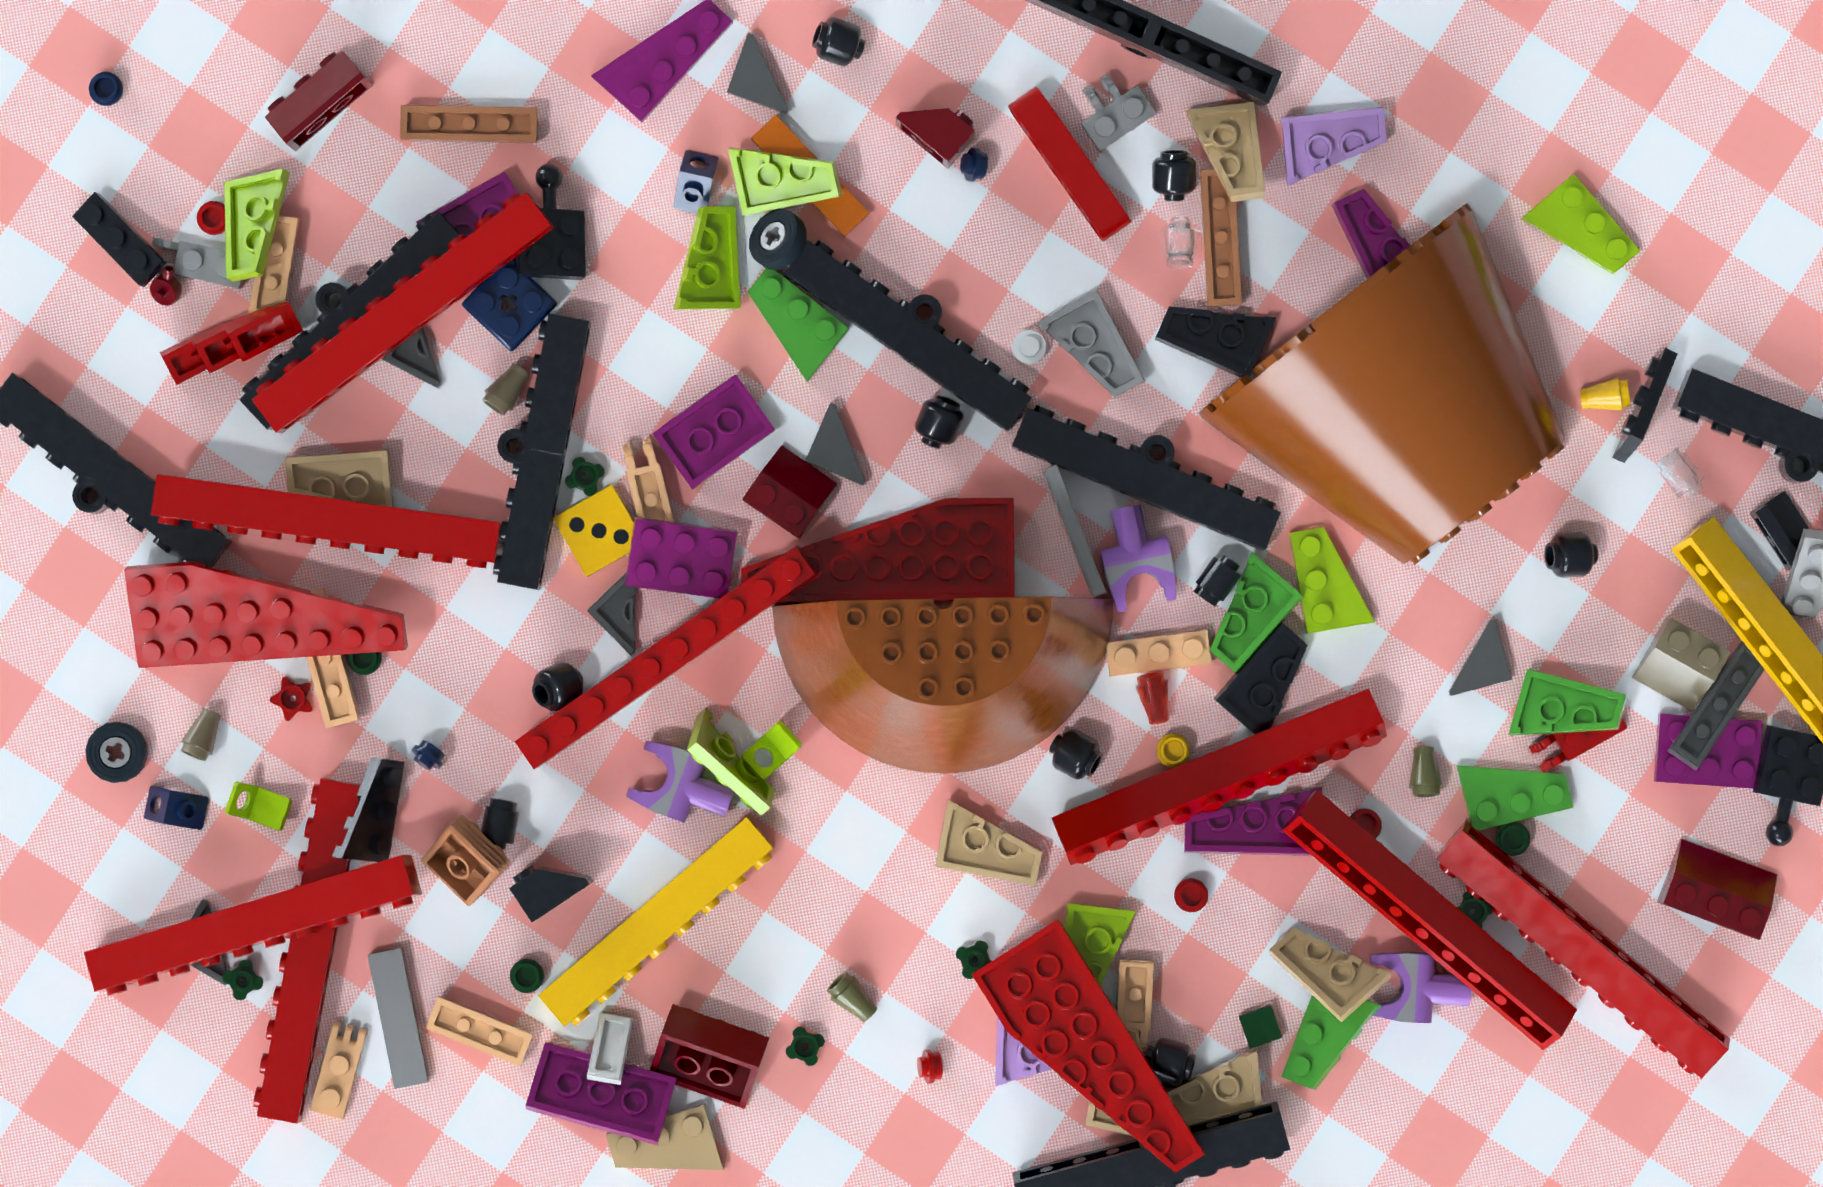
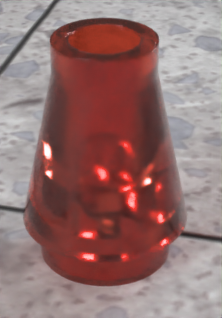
M1153 672L1138 676V685L1135 686V689L1148 716L1149 724H1159L1168 721V680L1164 678V673Z

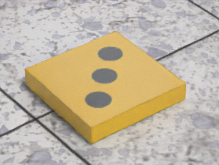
M612 484L553 517L554 522L586 577L614 563L630 552L634 522Z

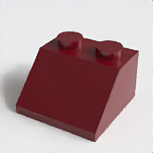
M949 108L900 112L896 116V126L947 169L950 168L974 139L975 130L972 125L974 122L959 109L955 113Z
M781 445L760 472L742 500L797 539H800L838 483Z

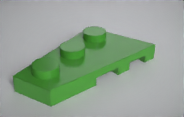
M766 268L748 290V294L806 382H808L849 328L776 270Z
M1251 551L1246 569L1237 584L1235 595L1227 613L1223 617L1210 651L1237 674L1304 596Z
M1527 669L1509 735L1619 730L1628 696Z
M1456 765L1470 824L1478 831L1573 808L1565 774Z
M1312 995L1281 1077L1316 1090L1341 1059V1054L1353 1039L1355 1040L1363 1031L1362 1027L1372 1014L1375 1015L1382 1005L1366 1000L1344 1021L1340 1022Z

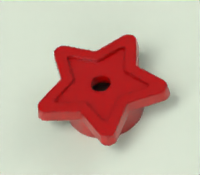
M283 677L280 692L272 696L269 701L280 706L285 720L290 721L298 711L311 712L313 710L306 698L311 684L307 682L295 685L287 677ZM291 695L296 697L294 702H291L289 699Z

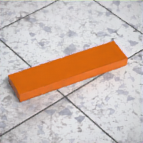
M776 114L751 137V140L763 152L818 159ZM840 183L842 196L815 201L812 204L846 237L869 215V212Z

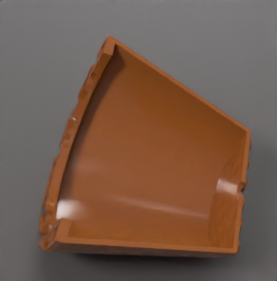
M1468 203L1419 238L1253 369V372L1257 375L1254 380H1251L1248 375L1243 376L1199 412V415L1207 423L1402 564L1410 560L1414 565L1430 553L1428 550L1430 546L1437 541L1441 544L1449 541L1461 531L1459 525L1464 521L1469 523L1481 518L1493 508L1489 504L1490 501L1494 500L1496 502L1509 496L1520 487L1516 482L1519 478L1521 480L1528 479L1543 467L1539 463L1545 457L1549 460L1565 448L1562 444L1565 439L1474 211Z
M1055 596L955 598L953 605L947 609L938 608L934 604L933 599L841 600L772 606L775 635L785 669L796 691L809 710L827 729L857 751L882 763L923 773L947 774L988 768L1011 760L1048 738L1071 716L1088 693L1102 665L1112 626L1113 600Z

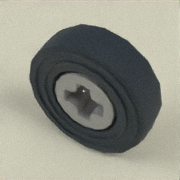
M776 209L765 214L753 227L749 238V250L753 259L767 269L779 270L788 267L796 261L804 249L807 241L805 224L802 219L789 210Z
M123 722L106 723L97 728L89 737L85 749L86 761L91 771L101 780L111 783L126 782L136 777L144 768L148 757L147 743L141 732L132 725ZM120 743L123 745L121 751L125 756L123 759L117 758L115 761H112L110 759L112 754L108 751L109 746L116 747Z

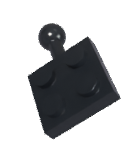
M544 164L538 168L535 179L543 194V208L541 210L555 228L516 257V276L583 280L586 277L584 211L556 209V189L562 183V172L554 164Z
M1767 725L1753 792L1779 798L1776 818L1766 828V838L1774 846H1785L1793 838V828L1789 824L1793 801L1814 806L1821 805L1823 795V743L1815 735Z

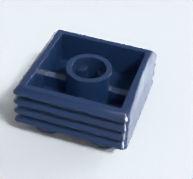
M511 260L478 285L462 302V306L509 351H514L557 306V302L531 277L516 276V263ZM505 296L508 298L517 297L515 300L517 309L514 312L510 309H507L505 312L502 311L504 306L502 299Z

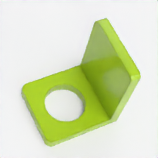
M779 720L741 755V759L761 781H764L800 749L802 744L786 725ZM764 749L771 754L772 764L769 767H761L755 762L754 754L757 750Z
M236 781L233 785L225 813L249 819L272 829L282 831L292 799L259 786ZM245 791L247 795L245 804L238 809L237 799Z

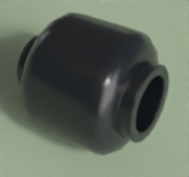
M830 17L826 22L821 21L818 24L814 33L812 47L816 48V54L819 58L845 67L852 62L853 58L859 59L861 57L865 40L860 39L861 30L856 24L837 17Z
M1161 151L1160 157L1155 158L1152 162L1153 190L1159 194H1164V200L1166 201L1184 200V194H1189L1196 188V161L1188 156L1187 151Z
M936 395L934 399L924 401L915 422V429L923 436L921 441L924 444L939 449L942 444L950 445L956 441L965 418L960 410V404L940 395Z
M1559 533L1545 546V563L1547 568L1552 570L1558 577H1583L1589 574L1593 564H1596L1598 549L1584 533Z
M557 662L540 670L535 675L532 686L533 697L540 706L550 711H559L582 695L583 677L571 664Z
M1075 729L1067 731L1063 736L1058 734L1049 749V752L1053 754L1052 764L1054 768L1076 780L1083 779L1085 776L1091 777L1097 770L1103 755L1099 751L1098 741Z
M1161 1038L1157 1041L1155 1047L1149 1045L1145 1054L1146 1059L1161 1083L1177 1087L1183 1081L1189 1082L1196 1055L1191 1054V1047L1188 1044L1168 1038Z

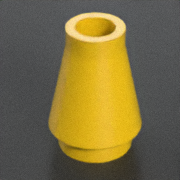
M1617 377L1589 388L1580 389L1582 409L1623 411L1622 407L1631 406L1627 379L1619 380Z

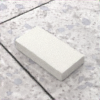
M603 1012L599 1013L587 1072L588 1080L621 1085L633 1018Z

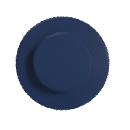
M111 72L96 74L89 83V94L92 100L101 106L116 104L123 95V84L120 78Z
M972 147L967 153L963 154L960 162V171L964 174L966 181L974 182L976 179L982 180L985 177L988 168V156L986 153L980 152L978 148Z
M422 740L419 746L414 745L412 748V752L416 755L413 760L424 769L429 771L432 767L440 769L443 765L441 760L445 755L433 744Z

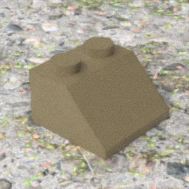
M1665 618L1632 678L1684 708L1693 711L1715 682L1731 651L1673 618Z

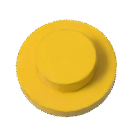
M1175 733L1163 736L1156 747L1159 761L1165 766L1172 768L1186 763L1191 751L1186 738Z

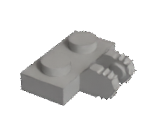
M1107 74L1100 77L1102 86L1114 100L1107 106L1103 107L1097 93L1089 85L1082 89L1096 113L1081 122V126L1099 152L1157 114L1138 85L1121 96L1119 90Z

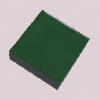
M1271 1005L1238 1016L1250 1049L1282 1038Z

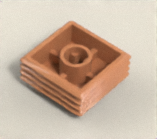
M460 815L459 818L447 827L421 859L467 906H471L479 899L510 864V860L505 856L503 849L494 845L481 832L479 826L475 822L469 821L464 815Z

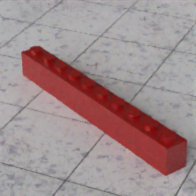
M519 192L510 196L502 203L504 206L502 211L495 216L489 213L475 224L477 230L466 237L464 234H461L447 245L450 250L441 257L435 254L420 265L422 271L411 278L407 275L393 285L392 288L395 291L385 299L379 296L365 307L368 311L359 319H356L354 316L349 318L338 327L340 333L330 341L327 337L321 339L310 348L313 352L303 361L297 358L284 367L283 371L286 374L277 381L271 378L261 384L256 389L258 395L251 400L273 430L281 434L554 229L555 227L532 196L527 192L522 196Z
M162 474L156 475L151 515L159 516L158 523L178 526L179 519L193 521L192 528L213 530V525L219 524L226 525L228 533L247 535L248 529L262 530L261 537L282 540L283 533L296 535L295 542L316 545V539L319 538L330 540L329 547L350 549L351 543L364 545V552L384 554L385 548L398 549V556L414 559H418L419 553L433 554L432 561L452 564L453 557L467 559L466 566L486 568L487 562H495L500 522Z
M795 546L514 742L533 769L541 767L819 573L801 547Z
M1368 688L1051 818L1070 865L1076 863L1084 864L1093 860L1100 853L1108 850H1119L1125 847L1128 842L1139 837H1151L1166 826L1183 824L1193 815L1203 811H1215L1225 802L1235 798H1247L1257 789L1267 785H1279L1289 776L1299 772H1311L1321 763L1331 759H1343L1351 751L1360 747H1372L1387 737L1385 723Z
M321 778L320 784H314L311 804H315L313 818L308 817L304 837L309 838L307 852L302 851L300 854L298 871L303 872L301 885H295V887L349 871L350 859L332 857L336 845L342 846L347 834V830L344 829L348 816H354L359 804L357 793L360 784L328 778ZM328 924L316 927L318 933L307 937L297 938L296 933L285 936L286 939H290L288 953L282 952L279 963V972L284 973L281 986L275 987L272 1006H277L275 1020H269L266 1032V1039L271 1040L269 1053H263L259 1072L264 1074L262 1087L256 1088L253 1100V1107L258 1108V1117L295 1124L302 1121L338 927L330 929Z
M1316 790L1299 804L1282 830L1542 1050L1563 1036L1577 1009L1562 995L1551 988L1536 973L1525 966L1511 952L1506 950L1485 930L1474 923L1459 908L1448 901L1433 886L1429 885L1407 864L1403 863L1321 792Z
M1465 821L1440 849L1436 860L1439 862V867L1444 873L1452 878L1457 877L1464 882L1467 891L1472 896L1480 900L1483 898L1493 906V912L1503 921L1510 920L1519 928L1518 931L1524 939L1530 943H1538L1545 949L1546 956L1557 965L1562 963L1572 972V977L1584 987L1590 986L1598 993V998L1604 1005L1611 1009L1614 1007L1625 1015L1624 1019L1632 1028L1638 1031L1642 1029L1651 1037V1042L1662 1052L1669 1051L1678 1059L1679 1066L1687 1073H1695L1702 1079L1729 1050L1730 1038L1470 823Z
M400 855L84 952L94 992L106 991L107 996H112L128 991L126 985L138 981L140 987L158 982V975L170 972V976L174 977L191 972L190 965L201 962L202 967L221 963V956L232 952L234 958L254 952L253 946L265 943V947L270 948L286 943L285 936L296 933L297 938H303L318 933L316 927L328 924L330 929L349 924L348 917L357 914L361 915V919L373 917L382 913L380 907L390 904L393 905V909L406 907L414 904L413 897L423 894L412 855Z

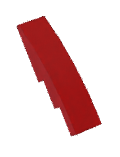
M285 301L220 324L159 353L174 382L178 385L205 370H208L210 374L238 359L245 362L303 332V329L290 303Z

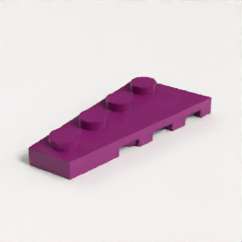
M704 0L591 75V77L642 123L733 24V20L712 1Z
M1365 189L1331 205L1366 279L1410 246L1406 239L1401 238L1392 227V222Z
M1322 787L1300 793L1282 795L1264 801H1255L1237 807L1193 815L1184 823V853L1312 856L1282 830L1299 804L1316 790L1322 793Z

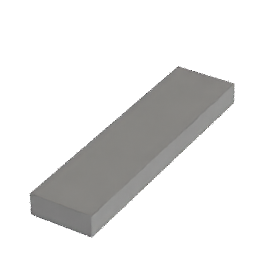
M1058 466L1045 469L1044 474L1091 596L1096 597L1104 594L1106 590Z
M397 948L368 954L394 1089L427 1083L429 1078L403 949Z

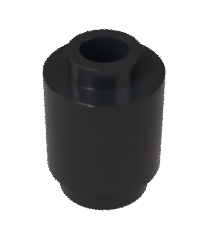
M1224 554L1220 559L1213 556L1195 583L1198 585L1193 592L1216 607L1219 601L1223 602L1242 576L1237 572L1240 565Z
M490 798L489 806H485L481 832L494 845L505 849L506 843H514L519 812L516 811L517 803Z

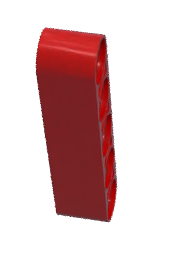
M1036 86L1008 105L1010 112L1103 242L1131 223L1121 204Z

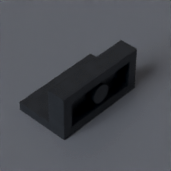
M1783 491L1749 514L1785 569L1791 570L1803 529H1809L1786 492Z

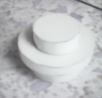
M1025 330L1014 338L1012 351L1015 358L1021 363L1034 364L1043 358L1046 352V342L1040 333L1034 330Z

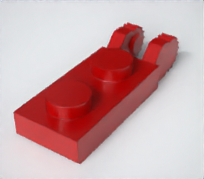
M1622 719L1619 730L1552 733L1530 745L1529 749L1532 754L1539 753L1546 749L1547 746L1556 742L1561 753L1544 760L1539 765L1542 772H1545L1565 760L1570 761L1626 730L1627 726Z

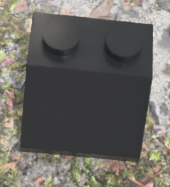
M532 865L513 877L516 884L509 889L530 921L534 922L594 881L588 875L544 866L535 870Z

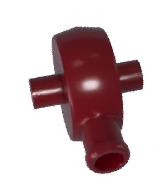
M170 265L165 266L163 274L156 276L150 285V293L154 300L165 306L176 303L182 295V286L178 279L173 276L175 269Z

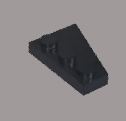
M1169 306L1154 340L1240 378L1248 375L1250 378L1276 317H1252L1239 313L1223 314L1210 312V310Z
M1665 348L1658 358L1652 356L1644 373V375L1648 376V379L1644 386L1641 385L1634 397L1633 404H1635V408L1632 414L1627 416L1621 429L1623 434L1612 458L1625 463L1643 441L1678 353Z
M1281 622L1213 699L1254 735L1270 729L1276 715L1278 716L1286 691L1295 677L1308 644Z
M371 758L357 793L359 804L354 816H348L344 825L347 834L342 846L336 845L332 857L371 862L389 859L405 762Z

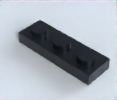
M94 192L72 216L139 286L145 287L166 265L167 262L100 193Z

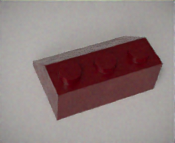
M343 51L339 54L335 52L329 54L320 62L321 69L312 77L309 74L303 76L293 86L295 91L286 99L283 96L279 97L267 108L269 113L265 116V119L282 140L295 152L373 86Z
M1680 838L1657 903L1760 940L1772 909L1778 874Z
M672 1004L650 1071L676 1077L677 1086L745 1109L770 1037L695 1012L689 1008Z

